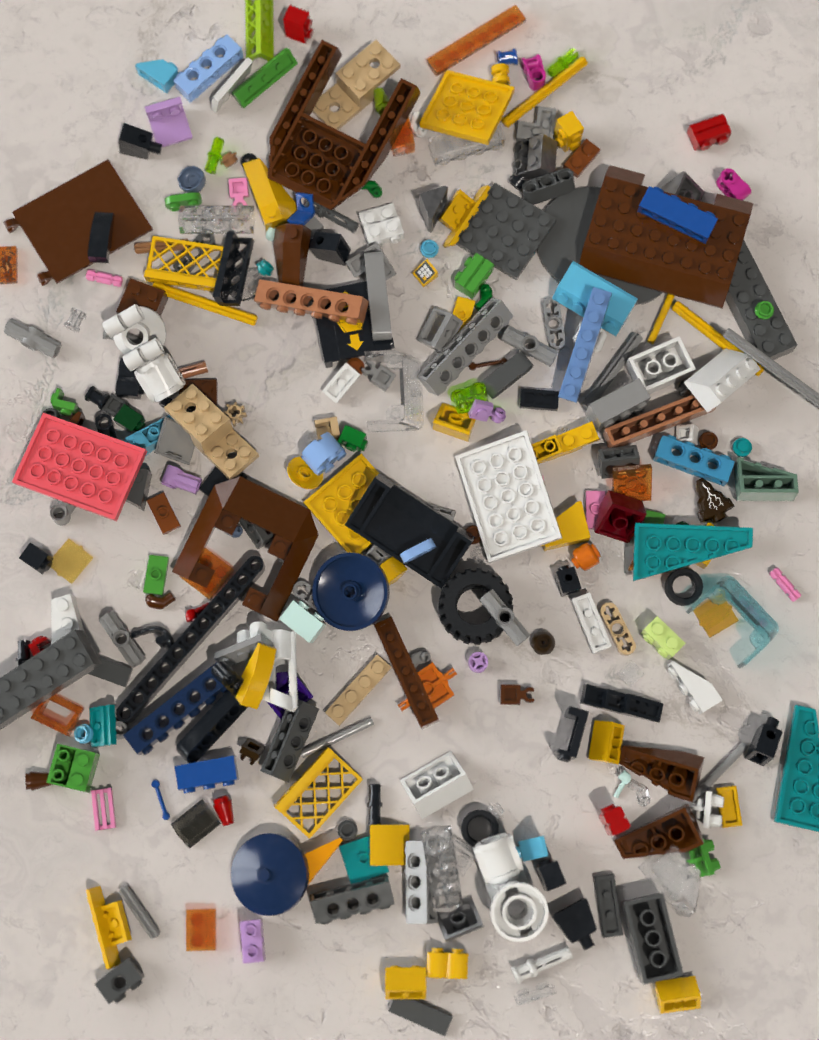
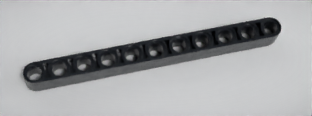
M251 556L138 683L116 709L115 714L118 720L124 723H131L145 709L264 573L265 564L261 557ZM260 562L261 567L258 570L251 569L252 563ZM242 576L248 577V581L244 585L238 583L239 578ZM228 591L235 592V596L232 599H226L225 595ZM216 605L222 606V611L219 614L213 613V608ZM203 620L209 621V626L206 629L200 628V623ZM192 634L196 635V641L192 644H188V636ZM182 649L183 656L179 659L174 658V652ZM164 664H169V672L163 674L161 667ZM151 679H156V687L150 689L148 682ZM143 694L144 700L136 704V695ZM129 709L131 712L130 716L123 719L122 711Z

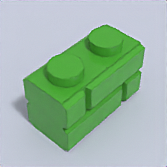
M475 253L473 258L470 256L464 264L465 269L463 272L459 271L454 278L455 288L471 299H474L481 286L494 270V264L478 253Z

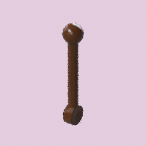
M502 358L498 361L480 364L471 363L469 369L474 371L479 367L503 365L508 360Z

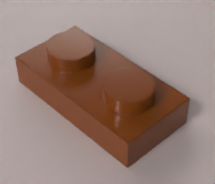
M586 138L565 162L563 168L571 169L574 176L578 178L600 153L601 149Z

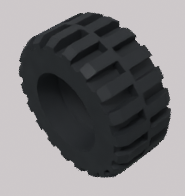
M470 568L465 569V572L456 573L452 579L450 578L446 582L439 598L438 612L440 621L448 634H452L453 638L457 641H464L463 643L465 644L474 643V645H480L484 642L489 643L501 635L504 630L497 625L496 620L492 616L486 622L475 625L464 621L457 610V602L464 592L478 589L488 593L493 589L505 605L513 611L512 594L509 593V587L502 582L503 579L501 577H496L489 570L485 572L482 571V568H476V570H471ZM500 614L499 618L502 622L510 621L508 614Z

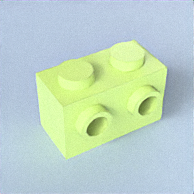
M658 616L641 632L643 639L650 645L653 644L657 648V652L668 660L686 644Z

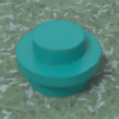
M263 259L261 262H257V270L263 276H271L273 274L274 268L268 261Z
M739 438L733 443V451L737 456L745 457L750 454L752 444L748 439Z

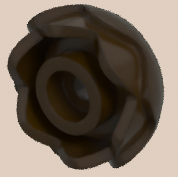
M539 631L533 635L531 647L539 655L550 654L555 647V639L551 633Z

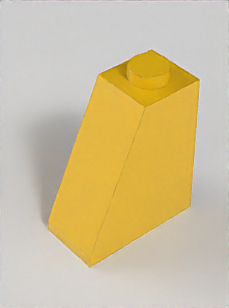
M581 501L576 502L556 517L562 539L542 546L543 550L547 551L589 541L591 537Z

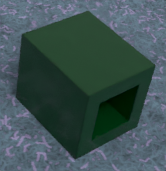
M125 404L113 419L118 426L131 434L143 429L146 422L141 414Z

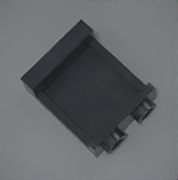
M572 706L566 709L564 717L575 720L567 751L562 749L554 751V755L558 756L557 760L568 763L577 758L589 711Z

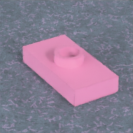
M605 491L585 492L588 529H595L599 507L605 497Z

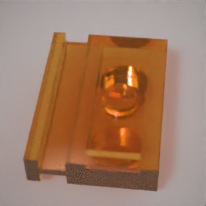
M187 909L186 951L217 950L216 909Z

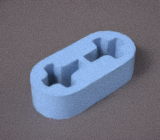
M432 538L402 552L400 557L405 564L436 548V545Z

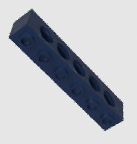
M215 664L123 735L138 755H146L154 749L153 745L155 743L165 741L169 737V732L173 729H180L188 717H195L201 712L200 708L202 706L212 704L217 699L216 695L220 692L225 693L228 691L211 673L212 667ZM211 680L216 681L215 689L207 690V683ZM200 693V700L193 703L191 701L192 694ZM178 705H184L185 711L181 715H177L175 712ZM163 717H168L169 724L166 727L160 726V720ZM151 729L153 737L146 740L144 733L146 730Z

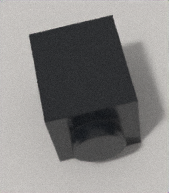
M29 543L19 557L20 560L42 575L50 569L53 561L50 555L32 543Z

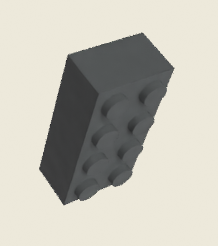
M655 893L621 901L640 982L642 984H649L684 975L664 894Z

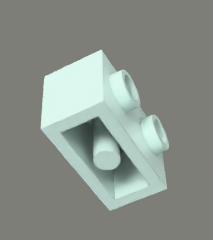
M293 600L279 619L306 641L313 643L326 627V624L323 622L324 618L316 612L314 614L309 612V606L301 600L299 602Z

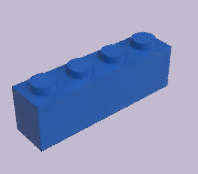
M648 187L638 208L639 213L705 244L718 220L713 213L709 211L703 212L692 203L686 204L679 197L667 195L658 187Z

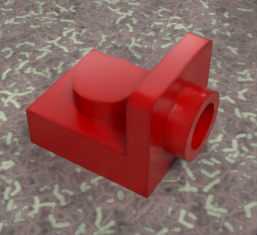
M39 636L33 639V643L28 646L32 655L35 656L45 649H41V647L51 643L47 636Z

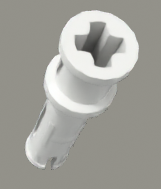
M566 946L537 960L529 959L525 964L517 967L512 966L511 970L517 984H520L522 980L531 976L537 977L538 972L573 957L569 947Z

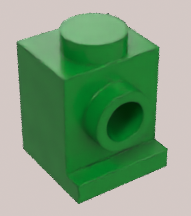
M345 425L338 439V443L341 446L345 445V448L352 452L356 450L359 452L361 450L365 451L368 441L366 440L367 436L365 433Z

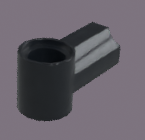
M107 414L98 415L95 419L98 432L117 439L114 422ZM104 420L109 421V425L106 428L100 427L101 422Z

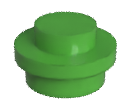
M761 301L755 307L756 316L762 320L771 318L774 313V307L768 301Z

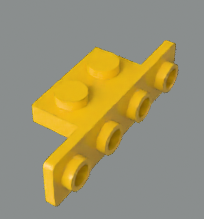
M490 186L480 187L473 199L461 189L456 191L438 218L440 222L451 230V233L443 243L445 248L454 246L459 241L460 233L469 226L468 221L472 215L474 216L478 212L479 204L488 197L489 194L487 192Z
M101 886L86 889L87 901L90 905L92 920L95 924L106 969L116 967L121 964L117 944L132 940L122 900L106 905Z

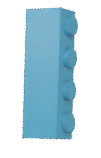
M573 261L559 283L552 299L584 317L593 287L611 292L612 297L602 329L617 336L638 298Z

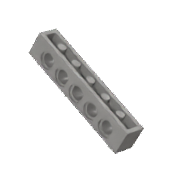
M491 298L417 376L428 392L437 396L442 394L447 389V386L458 378L462 370L469 366L472 360L484 350V347L495 339L497 333L508 325L513 315L503 301Z

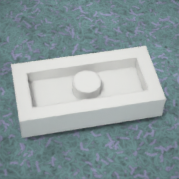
M346 362L322 392L335 403H338L361 374Z

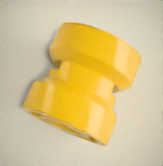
M504 63L493 65L491 67V74L494 77L492 81L510 85V77L508 76L509 66Z

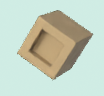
M337 416L314 421L318 440L323 439L320 435L326 432H330L336 440L339 439L340 431Z

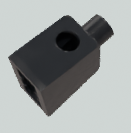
M124 123L119 138L120 154L148 159L150 152L160 155L163 144L153 142V134L151 132Z
M317 231L314 233L313 239L310 238L309 250L313 252L317 259L346 266L351 248L341 234Z
M768 717L766 724H762L756 730L745 759L761 766L774 759L782 735V731L777 729L779 720Z
M586 898L551 915L570 943L579 940L584 950L595 945L589 934L597 931Z

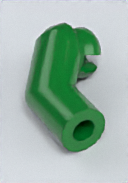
M483 284L480 288L481 300L474 305L477 311L493 298L492 288L488 284Z

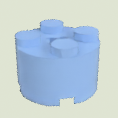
M330 432L320 435L323 439L318 441L315 439L301 453V458L317 476L323 472H330L334 468L333 464L337 460L343 459L347 454Z

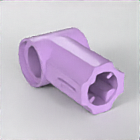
M167 465L161 484L172 489L179 488L196 495L201 486L202 479L185 473L178 467Z

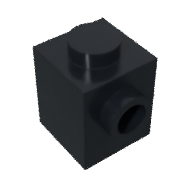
M569 565L559 567L554 576L561 597L579 592L581 585L575 567L569 568Z

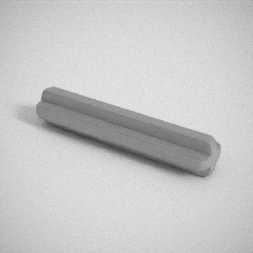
M128 885L119 890L120 895L151 939L157 937L160 934V930Z

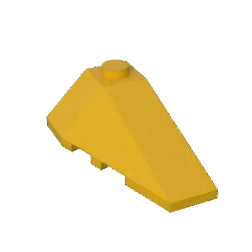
M260 158L243 163L244 171L266 231L269 227L275 229L276 226L288 223L287 219L297 211L295 201L282 185L268 178V168Z

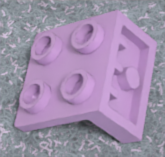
M180 97L145 107L155 141L163 144L162 148L193 138Z

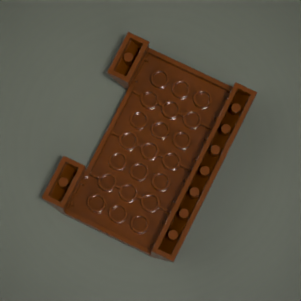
M609 165L579 264L597 275L722 309L746 233L753 203L717 194L713 205L664 192L667 195L679 197L686 204L692 203L703 212L709 211L718 218L716 226L705 244L639 213V204L648 187L642 186L645 174Z

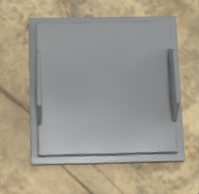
M164 417L154 453L190 465L195 448L190 435L175 420Z

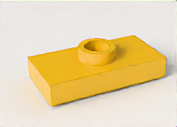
M459 296L453 311V315L463 321L458 333L471 320L476 302Z

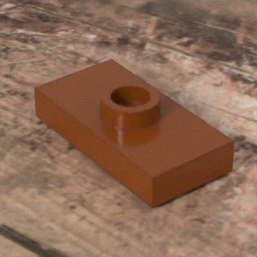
M164 492L146 500L163 535L181 527Z

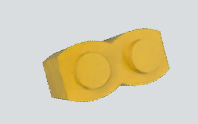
M431 948V951H427V978L467 979L468 953H464V949L452 948V952H443L444 948Z

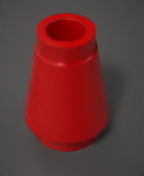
M228 795L213 799V807L222 825L226 826L234 823L232 799H229Z

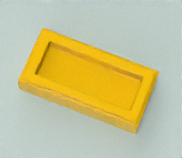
M737 787L715 788L716 795L724 797V807H718L719 815L723 816L721 828L743 826Z

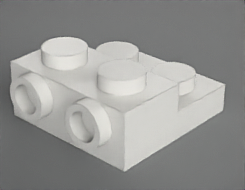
M394 203L358 213L368 247L378 242L380 247H383L384 244H395L404 239V231L399 216H397Z

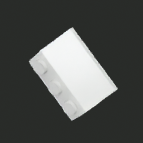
M451 751L400 780L421 819L474 790L466 773Z

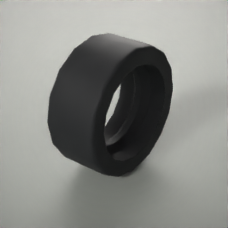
M680 568L672 572L667 578L664 587L665 593L674 604L687 606L697 601L701 596L703 582L699 574L694 570ZM679 576L691 578L695 584L693 595L688 598L678 597L672 587L674 580Z
M475 810L463 819L461 834L470 846L475 847V844L480 842L474 840L468 832L469 823L476 817L486 818L490 822L492 831L489 837L499 833V824L496 818L488 811Z

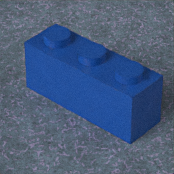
M234 755L174 766L178 790L184 791V794L196 792L195 788L203 787V790L214 789L215 784L223 783V786L235 785V781L239 780L236 757Z

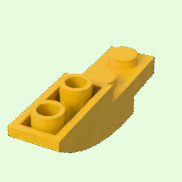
M591 421L560 435L555 434L532 444L538 464L580 450L583 446L600 439Z

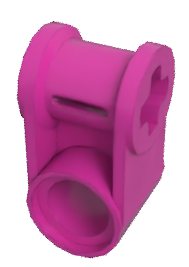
M536 54L535 57L528 59L521 58V66L530 89L538 91L545 85L546 72L540 54Z
M724 169L716 181L717 187L728 197L744 200L751 194L750 186L733 169Z

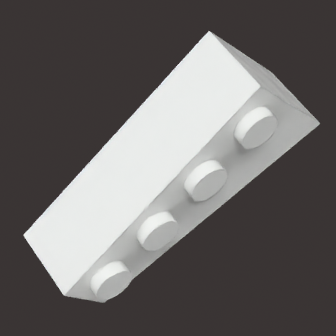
M71 594L51 599L52 644L73 630L84 631L76 598Z

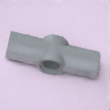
M11 319L5 325L4 333L20 341L22 345L30 350H37L53 359L58 356L62 345L45 336L40 330L32 326L27 327L14 319Z
M510 325L506 328L501 338V341L522 351L525 356L533 357L548 366L553 364L558 354V351L541 343L535 336L527 335ZM531 343L534 345V348L528 349L525 344Z
M493 589L479 600L496 620L497 625L506 632L516 646L520 645L530 636L528 631L514 616L513 611L505 605ZM500 614H508L510 621L502 622L499 618Z
M111 611L101 617L99 622L129 666L134 668L141 664L146 658L115 613ZM121 635H126L127 637L124 644H118V638Z

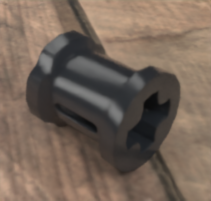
M94 386L90 387L85 395L86 401H91L98 405V408L101 410L110 398L109 394H103Z

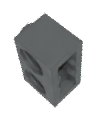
M637 445L598 449L599 470L602 479L640 474V456Z

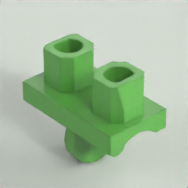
M704 838V844L689 851L691 859L685 860L686 864H693L694 871L698 870L700 877L715 874L714 871L720 869L719 860L717 858L710 859L708 852L714 850L713 841L704 840Z

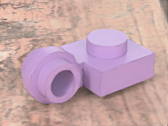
M475 399L468 415L469 418L485 422L491 416L493 422L501 423L506 418V412L499 407L493 409L492 402Z

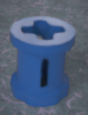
M516 49L507 52L497 51L498 64L518 65Z

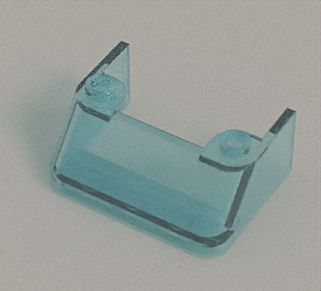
M725 576L720 579L686 611L689 614L706 598L717 605L728 601L754 628L750 634V642L755 649L737 665L739 669L748 664L763 650L779 631L777 622L731 576Z

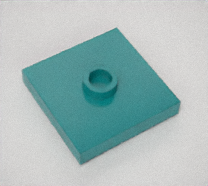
M370 836L339 846L351 884L389 872L388 866H370Z

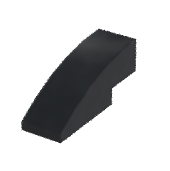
M95 212L88 247V259L90 262L109 263L114 213Z

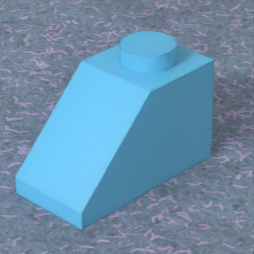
M163 59L137 63L135 66L138 75L166 94L173 87L174 79L179 74L175 64L172 62L168 63Z
M544 836L517 842L518 846H516L522 862L549 856Z

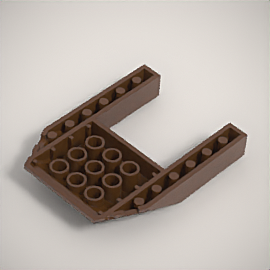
M321 40L270 136L268 178L296 193L313 194L315 203L332 211L363 188L387 158L421 92L417 85L401 78L366 144L311 117L310 115L342 57L338 47Z

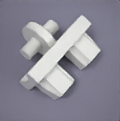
M706 791L705 807H703V799H697V806H691V810H696L697 819H702V811H704L703 827L711 829V827L722 826L723 816L714 815L712 811L713 807H724V797L710 791Z

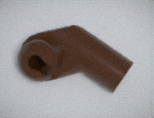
M169 592L162 598L149 594L146 596L145 601L150 608L162 610L175 601V598Z

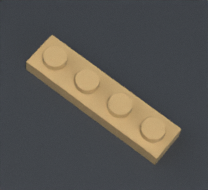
M376 655L327 709L325 714L340 726L392 667L379 655Z

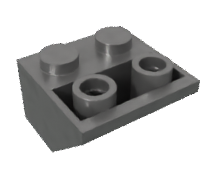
M540 134L516 142L513 175L516 176L518 174L524 179H534L555 172L557 141L545 134Z

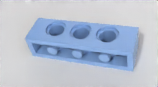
M228 34L223 38H219L215 45L205 50L198 60L191 62L184 72L177 74L174 79L176 89L191 103L243 58L242 48Z

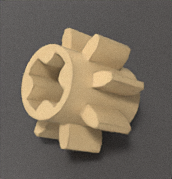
M237 402L231 406L227 404L228 409L223 411V413L228 416L233 426L235 427L237 423L244 424L242 419L247 417V413L242 412L245 409L244 405L239 407ZM237 411L238 414H236V417H233L232 415Z

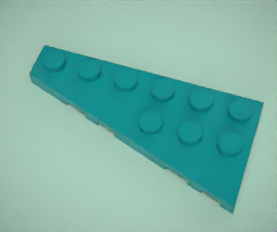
M635 523L633 581L752 548L753 528Z
M799 705L794 706L774 822L819 832V728L816 709Z

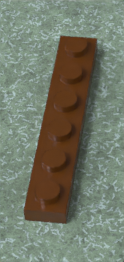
M392 616L374 624L420 728L424 729L439 722L438 716Z

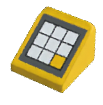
M428 259L423 261L412 272L423 288L438 277V271Z

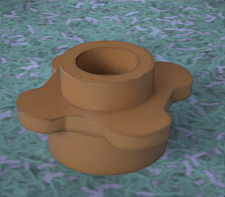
M228 152L222 157L223 160L220 164H224L226 168L230 167L238 161L237 153L232 154Z

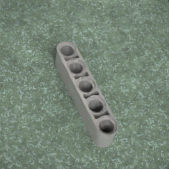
M383 252L364 253L373 341L391 340L392 332Z

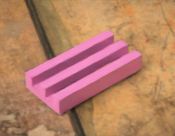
M112 788L91 790L95 831L116 828ZM104 793L108 794L110 825H107ZM97 794H100L103 826H100Z

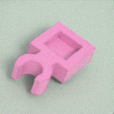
M247 177L228 179L230 198H235L233 209L237 211V205L241 203L243 204V209L247 210L248 206L244 198L249 197Z

